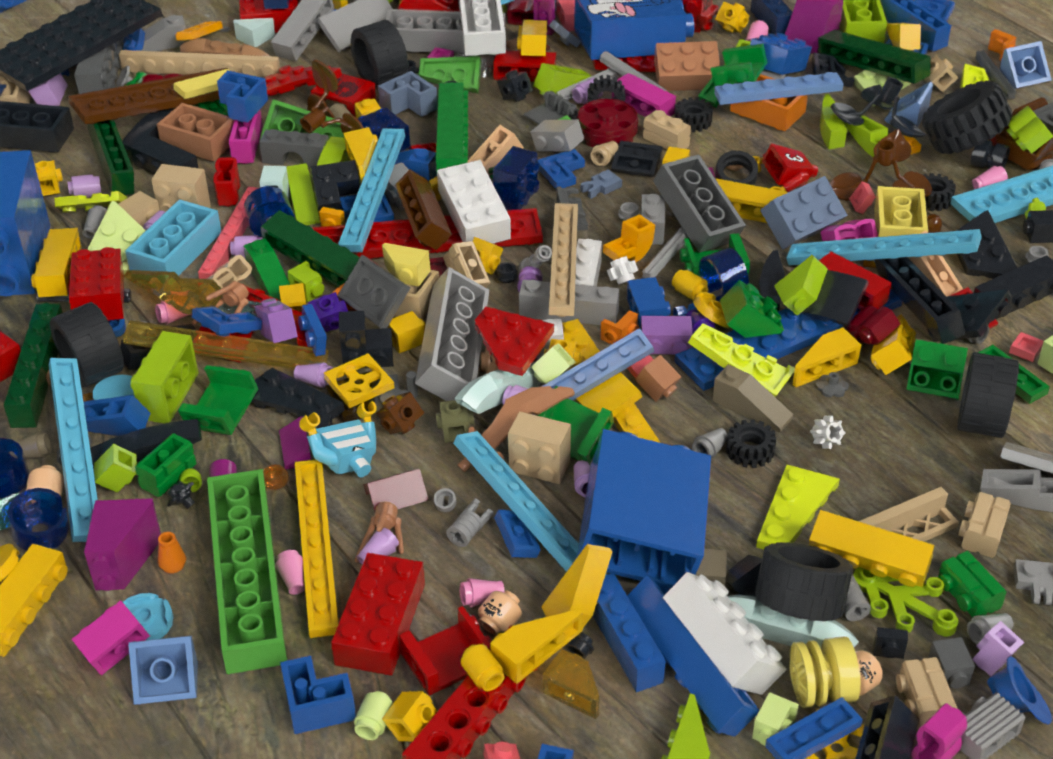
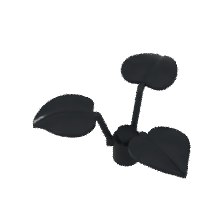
M888 77L883 87L879 84L868 87L861 92V97L869 104L860 112H857L853 107L845 103H833L830 106L839 119L855 126L864 123L861 116L873 104L886 110L893 108V119L890 120V124L895 130L899 129L903 135L908 137L927 136L910 120L903 116H897V105L900 100L898 94L903 87V83L893 77Z

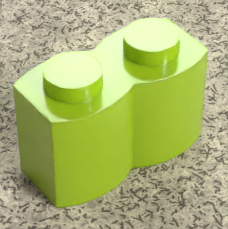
M1028 105L1014 115L1008 124L1007 132L1014 140L1017 139L1015 142L1023 151L1028 149L1031 154L1053 138L1051 132Z

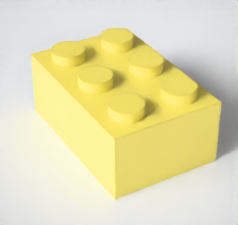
M878 186L874 206L878 237L920 234L925 230L928 232L924 189Z

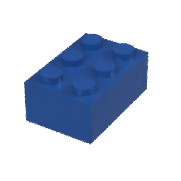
M776 33V35L768 34V36L760 35L759 38H752L750 45L764 44L768 61L764 69L781 75L805 70L812 46L806 45V41L801 39H794V41L787 39L788 35Z

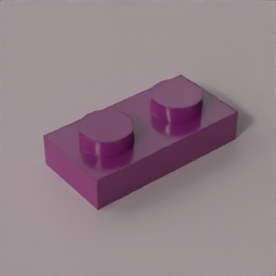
M534 0V20L547 21V35L551 36L555 32V30L549 27L551 22L555 20V0Z

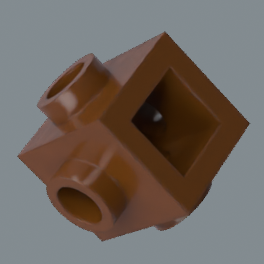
M411 392L387 398L382 403L383 408L376 413L382 427L390 434L399 432L405 434L415 427L414 422L424 414V411Z

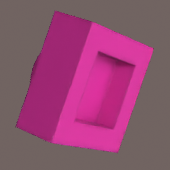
M435 47L427 58L454 57V51Z

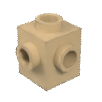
M936 55L931 59L930 76L924 80L927 83L932 82L933 86L936 85L944 92L958 77L951 70L954 66L946 58L942 61Z

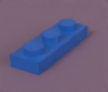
M841 697L767 738L765 747L776 759H805L860 728L863 719Z

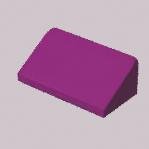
M304 416L297 418L279 430L285 470L295 468V462L311 460L307 432L303 431L299 426V422Z

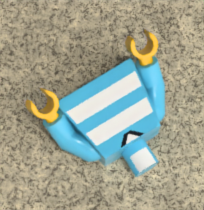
M373 401L368 404L369 412L365 410L364 402L357 408V414L363 419L364 423H361L358 419L315 429L320 423L319 415L315 412L310 414L309 418L305 415L300 420L299 426L309 434L307 439L314 459L327 465L336 474L354 471L358 477L368 475L371 471L372 456L376 453L375 422L371 421V416L376 412V404Z

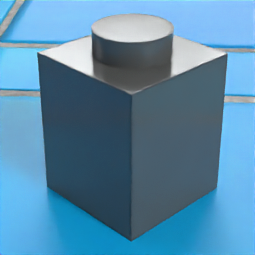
M962 637L932 641L928 658L936 657L939 660L949 688L958 689L970 685L975 665Z

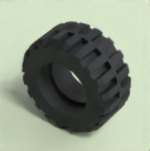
M979 81L975 84H968L963 88H958L934 102V105L924 112L922 125L936 151L942 154L960 153L963 150H969L974 146L981 145L988 139L995 137L997 133L1002 132L1004 127L1010 123L1012 110L999 84L993 81Z

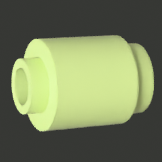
M375 691L365 695L354 720L357 735L366 740H376L379 735L383 734L386 724L382 718L393 705L387 694Z

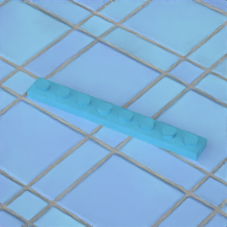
M382 129L338 245L348 248L350 252H363L404 141V129Z
M980 229L797 243L792 244L786 259L788 265H800L811 255L820 260L831 251L849 261H872L875 259H897L900 257H922L928 255L943 256L956 253L969 254L978 251L981 233Z
M50 358L49 371L72 542H86L94 504L98 499L78 362L76 358Z
M478 431L457 435L453 444L567 572L577 558L578 542Z

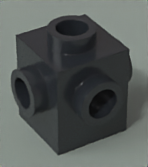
M512 70L507 72L506 76L496 80L503 100L514 99L515 102L521 101L526 98V94L533 91L527 72Z

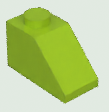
M813 255L809 256L774 285L783 304L796 315H799L817 300L828 270Z

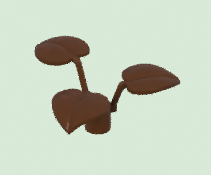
M314 59L312 61L313 78L316 84L324 89V93L321 97L316 94H311L308 97L307 110L311 112L300 119L302 128L306 132L312 133L320 126L324 128L330 124L341 123L340 127L343 133L363 129L364 127L360 121L349 113H344L342 118H334L324 99L329 94V91L335 92L338 90L337 77L327 65ZM326 116L334 118L333 120L325 122Z
M899 129L891 132L875 145L873 162L865 179L862 180L861 176L856 173L846 172L836 176L830 182L838 199L850 201L849 198L862 181L868 182L876 163L879 162L882 166L893 164L896 177L899 180L895 181L892 187L924 189L925 197L932 193L930 182L922 174L914 171H909L903 176L900 174L897 162L909 158L912 149Z

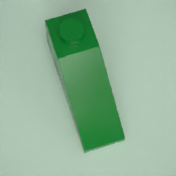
M266 238L243 245L245 259L252 267V276L266 295L281 301L279 286L290 285L271 245Z

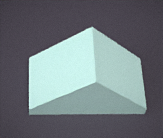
M273 18L234 20L236 39L247 45L258 47L275 36Z

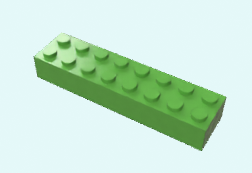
M263 469L207 477L221 648L226 673L233 674L280 666V662L287 661Z

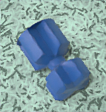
M694 303L689 304L688 309L684 305L674 307L673 316H686L690 310H697V308L694 306Z

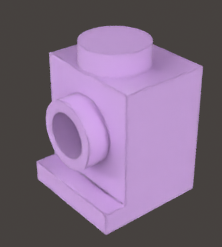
M1000 621L977 644L976 647L980 651L972 660L975 661L980 669L992 676L1007 662V658L1012 656L1022 646L1024 641Z

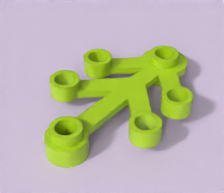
M860 567L854 571L853 576L859 584L861 591L867 594L871 606L870 614L873 617L884 618L887 615L889 605L886 600L880 598V591L889 597L896 618V629L908 630V633L913 630L915 619L911 614L907 613L905 608L907 606L932 620V628L938 635L949 637L955 634L958 618L953 611L949 609L939 611L914 597L926 595L931 597L940 596L944 588V582L940 578H928L923 587L917 585L914 587L906 585L893 586L888 582L898 581V579L889 576L884 578L873 575L870 570Z

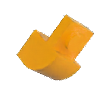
M640 214L623 221L621 237L604 244L603 253L612 260L627 256L630 261L635 260V263L646 255L653 243L655 224Z

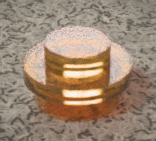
M273 464L266 467L263 471L265 485L268 489H280L289 481L288 472L281 465Z

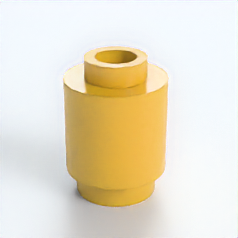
M689 270L677 271L672 279V286L675 287V290L691 300H694L699 292H708V282Z
M472 645L464 651L461 666L478 688H483L484 691H492L503 682V668L485 645Z

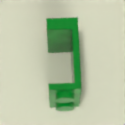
M764 44L724 49L722 54L725 65L710 68L714 87L724 84H739L746 81L756 82L768 63Z
M739 233L730 234L728 249L703 251L700 253L693 252L689 238H684L683 248H680V260L685 263V270H689L705 279L708 284L738 282L739 280L748 281L750 260Z
M206 365L204 370L210 381L209 386L197 405L182 403L178 412L183 421L198 419L203 431L232 435L258 391L257 384L250 371Z
M568 398L541 414H536V416L571 424L570 458L577 461H587L589 465L593 460L603 429L610 430L614 423L612 411L602 407L598 413Z

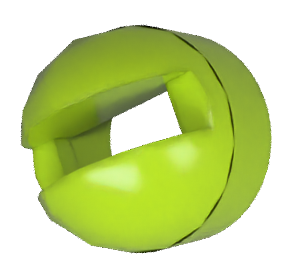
M188 468L181 473L179 481L185 484L194 483L191 487L192 492L201 488L202 478L197 470Z

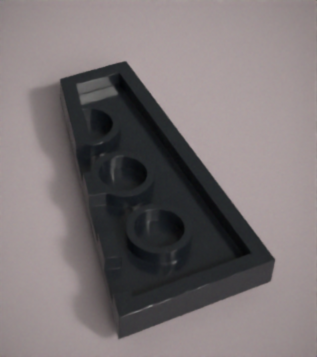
M273 367L255 379L258 391L251 401L254 402L255 407L264 409L266 406L276 408L279 413L294 412L297 413L298 417L307 415L308 418L313 412L317 413L319 417L321 414L332 415V420L345 411L343 402Z

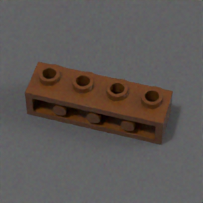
M409 169L395 184L415 237L423 246H430L437 250L452 235L430 182Z

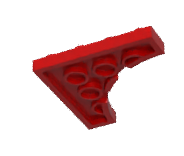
M290 65L279 68L278 73L265 77L268 96L295 90V87H301L306 84L308 86L317 85L313 78L312 66L303 67V65L290 67ZM328 66L337 79L342 76L340 68Z

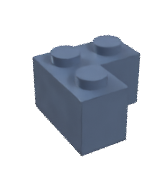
M412 71L378 85L379 106L392 116L408 108L421 117L438 109L437 88Z

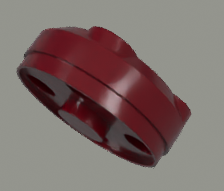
M597 99L583 105L578 112L577 120H579L585 144L589 147H595L610 141H614L618 145L620 140L633 142V138L638 132L637 111L632 105L624 101Z

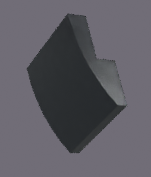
M620 140L611 171L654 177L660 164L663 146Z
M827 270L817 300L807 307L803 314L824 322L830 320L849 327L868 286V280L846 273Z

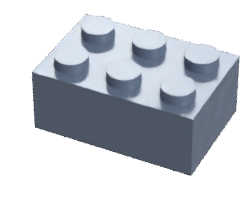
M826 176L773 199L760 210L782 250L820 233L827 226L836 225L848 216Z

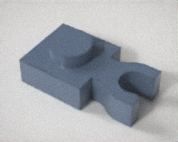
M555 20L549 25L561 36L559 40L567 46L571 43L577 48L581 43L576 36Z
M606 170L591 177V181L581 183L580 191L582 193L588 191V197L592 199L600 192L605 195L621 188L622 179L610 170Z

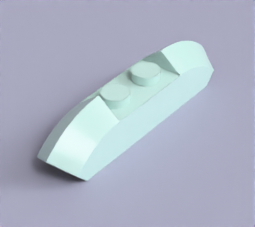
M532 362L523 376L498 369L469 382L454 399L458 404L477 414L502 404L504 392L509 385H519L528 389L539 387L541 382L534 376L535 371L531 368L535 362Z
M728 596L731 601L738 603L745 610L746 615L744 617L749 623H753L764 634L763 639L791 646L793 642H803L806 645L809 640H814L820 648L825 638L846 636L850 639L853 647L859 643L846 627L835 620L811 621L799 619L764 606L754 596Z

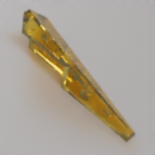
M128 270L124 275L129 281L187 315L192 314L193 308L215 307L222 296L220 295L209 301L206 300V296L222 289L213 279L180 278L175 272Z

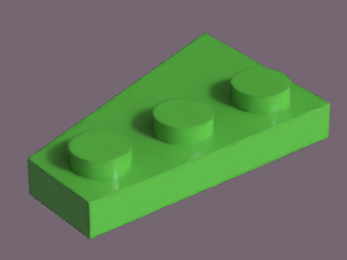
M480 56L421 58L419 77L436 84L447 81L464 82V90L479 94Z

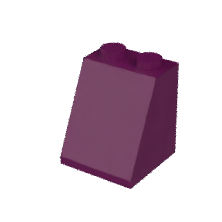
M797 0L785 35H788L787 39L793 41L794 39L804 40L806 45L812 46L811 54L814 52L819 53L818 37L833 30H840L844 0Z
M153 498L95 501L84 551L95 591L125 589L158 546V537L161 531Z

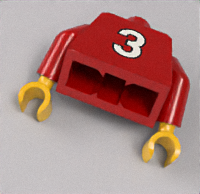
M771 143L763 157L752 156L758 164V173L762 170L761 164H763L777 185L782 186H774L770 189L789 193L797 187L806 185L809 178H815L818 174L817 165L811 164L801 151Z

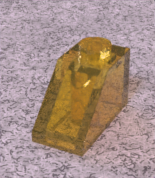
M561 649L543 673V693L596 719L599 716L600 696L589 662L578 654Z

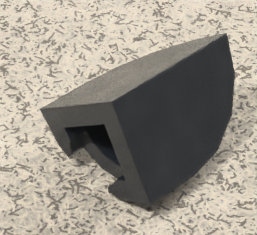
M747 555L728 571L726 579L734 591L742 595L756 597L755 590L762 558Z

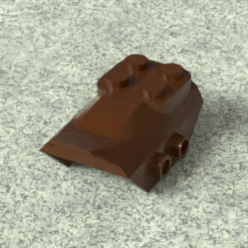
M1041 97L1016 108L1012 112V117L1027 105L1034 111L1048 103L1045 98ZM1005 126L1002 132L996 134L997 143L1010 146L1008 160L1015 162L1025 170L1036 168L1045 159L1053 158V138L1031 154L1028 149L1023 151L1015 142L1017 139L1014 140L1007 132L1009 126Z

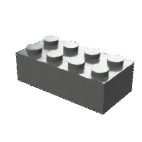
M699 154L662 164L653 182L699 253L729 244L730 234H741L746 224Z

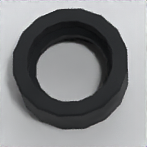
M732 150L724 153L718 159L715 169L716 179L755 185L758 175V164L749 153ZM730 165H740L749 171V176L742 180H734L726 176L723 170Z

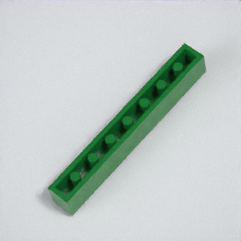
M464 82L439 83L436 171L468 163V90H464Z

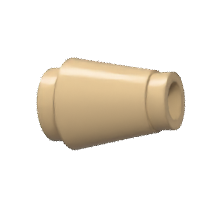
M610 141L595 146L591 152L593 163L598 166L607 165L615 155V152L618 151V144Z

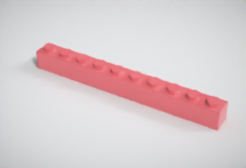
M248 187L198 271L200 284L214 274L231 257L230 242L234 241L235 236H243L262 202L260 188Z

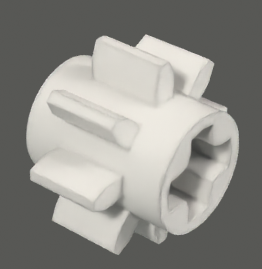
M627 256L610 262L612 268L607 270L610 281L617 280L618 285L628 280L635 279L633 273L638 271L635 260L628 261Z
M824 416L823 420H814L815 425L810 430L815 439L814 444H822L823 449H831L832 444L841 445L840 440L845 434L841 426V420L833 421V416Z

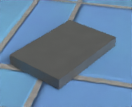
M361 255L338 297L355 310H364L365 317L383 329L388 327L411 287L368 257Z

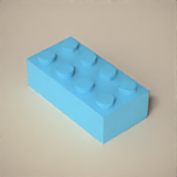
M179 199L125 250L130 273L170 285L221 234L218 210Z

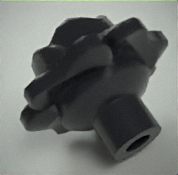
M182 481L175 483L170 488V491L167 492L170 499L167 506L183 504L186 509H189L195 503L190 497L191 487L194 483L185 484Z

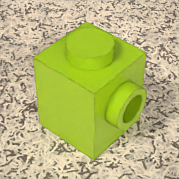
M113 444L94 463L95 483L118 493L125 485L130 484L136 475V454Z

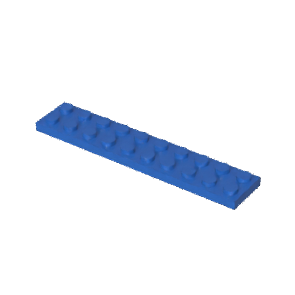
M890 288L888 302L882 307L893 310L902 306V301ZM789 308L778 311L782 317L781 322L784 328L781 334L745 338L735 330L725 334L732 337L733 342L738 345L747 344L753 347L754 353L765 358L769 355L779 359L816 343L822 335L840 328L845 329V327L830 320L824 322L804 315L803 312L796 315ZM857 308L854 316L861 311L859 308ZM695 347L675 354V363L703 391L714 387L715 378L724 369Z

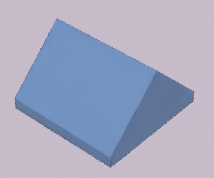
M1041 41L1004 49L1000 71L1014 89L1051 81Z
M932 82L901 97L897 105V116L907 118L918 127L924 112L927 111L930 105L933 89ZM893 108L884 119L886 123L890 124V120L893 119Z
M192 636L128 643L134 705L197 697L198 661Z

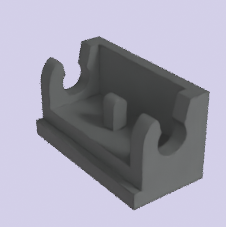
M556 187V203L578 204L577 231L588 230L581 198L568 197L570 194L579 193V189L575 187Z

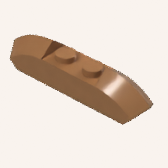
M193 39L180 45L181 53L270 56L266 52L250 45L230 44L221 41H210L208 39Z

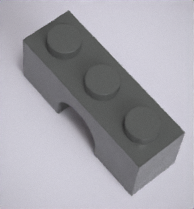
M276 129L265 130L259 141L262 163L284 165L289 152H295L302 157L304 164L307 163L308 167L317 166L321 152L329 140L328 135L299 133L297 131H278Z

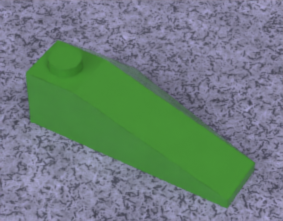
M273 99L261 137L265 130L271 129L308 133L302 128L300 119L311 111ZM326 116L325 122L333 120L334 118ZM341 123L330 124L324 128L320 126L312 132L328 135V138H344L340 127Z

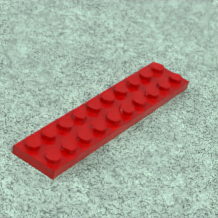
M537 208L508 210L507 213L511 218V239L493 244L499 247H509L513 245L543 243V234ZM451 216L444 217L452 235L437 250L430 246L425 247L417 240L409 219L373 222L363 252L352 253L359 257L364 255L369 259L384 257L382 247L384 243L429 250V253H441L449 251L453 244L463 241ZM345 225L314 227L313 230L329 237L338 244Z

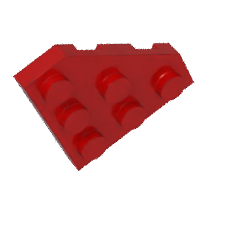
M486 306L475 319V329L478 334H481L489 354L493 355L497 368L501 371L520 376L524 375L554 333V324Z

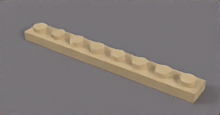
M121 50L119 53L122 69H125L128 65L130 66V72L141 71L144 73L188 75L228 68L233 72L265 78L268 75L278 73L280 68L279 57L131 50Z
M555 203L549 315L559 317L574 316L578 204Z

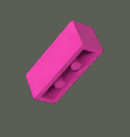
M630 73L617 79V81L621 80L622 85L625 87V102L632 105L638 114L646 117L655 110L664 111L668 116L675 114V95Z
M261 110L249 122L234 120L229 146L231 157H235L237 163H254L263 128Z

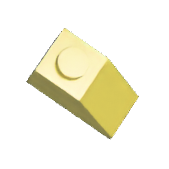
M389 243L382 245L384 264L388 271L405 284L419 287L431 271L429 250Z

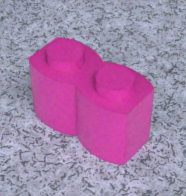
M873 219L850 220L842 225L827 226L820 231L822 242L878 237L875 220Z
M947 703L943 704L919 728L917 732L918 744L912 751V759H952L962 746L961 736L967 729L966 716L959 709Z

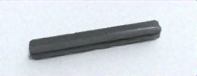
M978 50L975 56L977 62L985 69L990 79L1001 86L1006 99H1014L1017 93L986 51Z

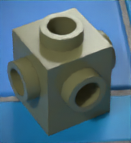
M456 400L440 402L441 413H436L438 429L443 428L445 443L454 442L457 435L469 433V425L474 424L473 411L458 404Z

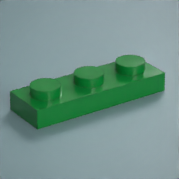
M993 344L977 352L1012 359ZM1019 364L1015 393L1029 404L1047 395L1050 386Z

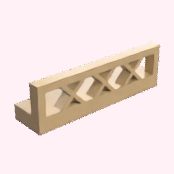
M942 487L859 521L923 542L953 530L959 524V521L945 508L948 493ZM940 515L946 522L943 524L930 522V518ZM911 526L924 528V532L920 534L908 532L907 528Z

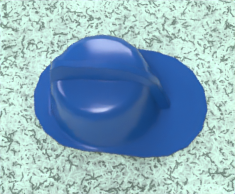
M1009 656L1006 662L1007 667L990 676L987 680L992 694L999 693L1001 697H1004L1005 701H1009L1010 705H1014L1015 709H1019L1020 713L1031 711L1042 723L1050 724L1052 716L1045 700L1026 677L1017 660Z

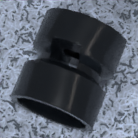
M987 140L985 143L974 147L970 165L979 168L987 166L988 169L993 166L1005 168L1010 153V146L1000 143L993 145L992 141Z

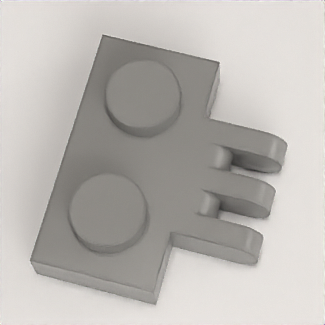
M1016 559L1013 567L1016 589L1031 590L1033 604H1039L1040 595H1042L1044 605H1051L1053 597V563Z

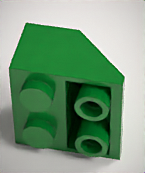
M739 280L720 299L726 324L745 338L781 334L784 331L781 322L782 317L777 311L778 306L775 301L768 296L764 298L752 284L748 283L746 285Z
M916 339L906 390L959 399L968 348Z

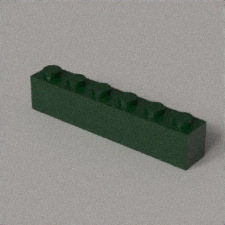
M838 30L830 31L818 37L819 53L832 55L838 62L912 84L930 76L931 56Z
M105 120L96 124H87L110 192L119 191L125 196L134 194V170L115 121Z
M280 210L261 226L262 238H266L273 249L298 264L305 261L309 262L310 268L313 271H317L322 278L337 287H340L347 281L360 259L359 256L350 252L348 248L336 244L329 237L319 234L312 227L302 224L292 215H287Z
M60 303L35 305L3 405L10 428H37L49 387L46 379L50 358H57L58 350L50 330V320L52 317L63 313Z

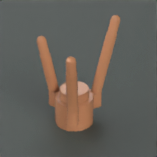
M236 281L206 296V300L209 301L224 294L223 298L212 306L219 308L224 303L231 307L238 306L234 314L241 313L242 309L249 303L246 299L249 295L247 288L242 283ZM195 319L192 321L194 325L198 323Z
M385 501L376 506L375 516L371 517L369 528L357 555L370 540L375 527H377L376 530L378 532H381L383 528L389 530L392 527L395 528L396 538L399 541L398 552L400 554L404 553L401 533L402 519L397 517L398 508L395 504ZM355 557L354 561L356 563H359L357 557Z

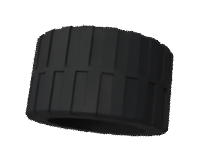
M382 20L353 30L350 39L351 51L355 66L362 79L374 82L375 88H377L378 85L408 72L406 47L398 29L389 20Z
M89 302L51 318L50 330L60 358L77 359L82 388L123 371V356L118 340L106 316L96 304Z
M976 352L971 354L959 409L958 430L998 438L1004 437L1015 397L1019 372L1018 360Z
M789 542L772 543L764 548L755 596L764 606L787 616L811 621H833L843 616L853 566L841 556L818 547Z

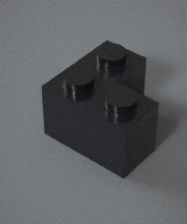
M355 160L310 166L318 214L322 207L341 210L340 196L358 193L359 176Z
M364 310L339 312V336L343 364L369 353L380 367H394L391 328L366 330Z

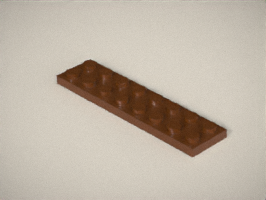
M228 68L69 96V104L84 124H96L100 121L117 120L126 116H137L148 112L155 113L169 108L175 109L181 103L196 105L201 102L216 101L220 99L219 91L184 99L174 90V83Z

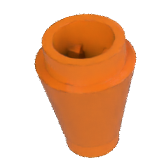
M164 532L158 537V566L166 573H177L183 569L186 555L175 534Z

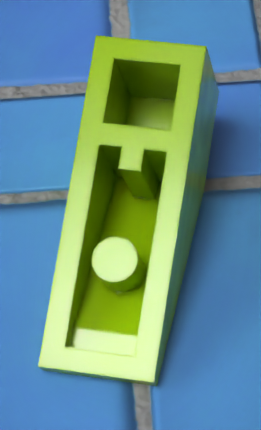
M542 63L533 86L539 89L542 95L547 91H553L556 94L557 91L592 75L582 69Z

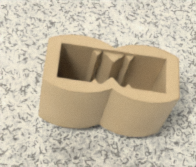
M237 255L200 284L198 290L206 299V296L228 286L231 282H241L251 273L252 267L242 255ZM222 294V295H220V296H218V297H216V298H213V299L209 300L208 302H209V303L216 302L217 300H219L220 298H222L224 294Z

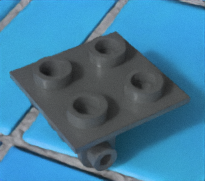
M547 91L544 94V104L523 114L539 125L544 120H558L566 115L571 120H577L578 109L575 104L570 103L562 96H558L553 91Z

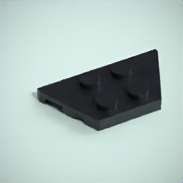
M988 210L957 230L980 229L981 241L977 252L969 254L956 253L967 275L985 276L994 279L1018 268Z
M1004 289L947 296L960 310L966 333L956 339L981 337L988 329V325L998 316L999 306L1003 301L1009 302L1011 299L1010 291ZM928 330V333H929L931 339L933 340V342L939 341V340Z

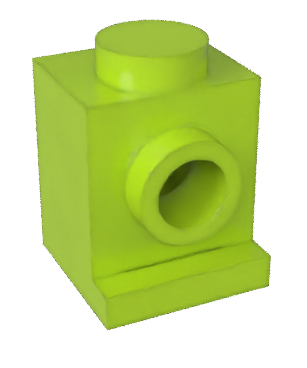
M305 261L287 271L290 285L303 283L307 303L323 294L325 287L322 284V278L317 271H313L310 268L309 262Z

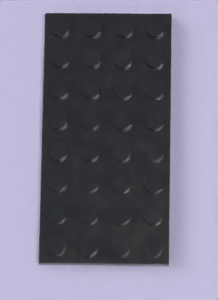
M91 0L84 5L75 7L73 11L58 16L56 20L43 24L38 30L26 33L23 38L10 42L6 47L0 49V75L25 91H29L162 17V10L145 0Z

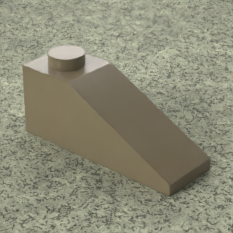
M728 364L715 378L713 402L749 419H754L758 423L762 421L764 426L769 425L771 429L779 433L793 419L794 414L751 374Z

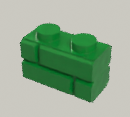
M171 434L135 466L136 474L139 476V486L143 490L161 497L179 480L184 470L193 468L197 464L193 454V444L176 434Z
M965 551L956 557L942 562L938 578L944 582L943 590L949 591L963 612H968L974 617L993 613L1003 606L1007 591L969 551Z

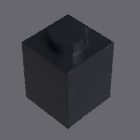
M1053 210L1029 211L1027 220L1023 222V232L1027 234L1030 243H1053Z

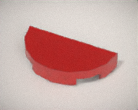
M712 4L700 15L699 24L701 29L708 31L714 26L712 19L718 13V5Z

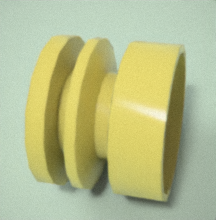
M848 637L825 638L821 648L814 640H809L806 645L803 642H793L790 648V677L797 701L801 707L811 708L814 703L818 706H824L827 703L828 696L832 702L841 697L847 703L856 702L859 699V665L853 644Z

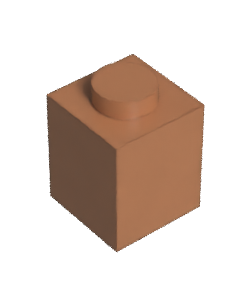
M659 355L643 367L635 380L656 402L663 396L666 398L670 397L678 389L676 384L681 376Z

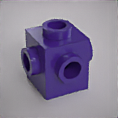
M336 292L308 302V304L313 305L325 332L339 329V312H347L348 308L344 300L339 301Z

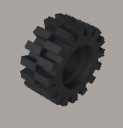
M603 75L599 76L600 80L595 78L593 83L589 84L588 102L601 99L598 95L604 91L614 93V97L611 99L625 102V87L622 85L621 80L617 81V77L614 76L611 79L610 75H607V78L604 79Z
M688 97V100L684 98L682 102L678 101L675 105L674 118H679L683 123L690 125L692 132H695V130L701 132L702 129L707 130L711 126L713 106L709 101L706 102L705 99L699 100L698 97L695 99Z
M930 173L929 176L923 174L932 186V193L925 197L926 209L931 208L930 211H934V209L942 211V208L946 210L949 206L951 207V198L955 195L956 185L955 183L953 184L954 181L952 179L948 180L949 177H941L942 174L934 176V173Z
M751 419L750 423L742 420L741 425L736 422L734 427L731 426L729 429L726 452L731 460L735 459L734 463L737 465L742 462L743 467L746 468L748 464H752V468H757V464L763 467L766 462L769 464L774 457L776 433L774 430L771 431V426L767 425L764 427V422L762 421L756 424L754 419ZM744 442H754L759 445H747Z

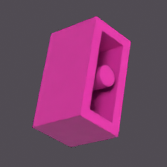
M120 600L114 606L109 607L93 623L84 627L71 640L102 676L129 654V642L144 641L150 635Z

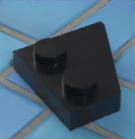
M813 53L811 59L813 75L837 72L843 82V86L853 87L855 79L845 75L846 69L838 63L834 56Z

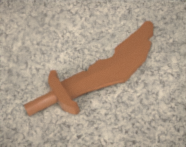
M551 386L532 387L505 400V404L492 424L481 436L495 449L508 436V432L519 411L539 415L559 402L573 397L575 392L570 387L559 386L556 389H552ZM474 427L469 428V433L476 431ZM497 452L499 456L504 460V456L502 455V453ZM466 457L458 464V467L463 472H466L472 466Z

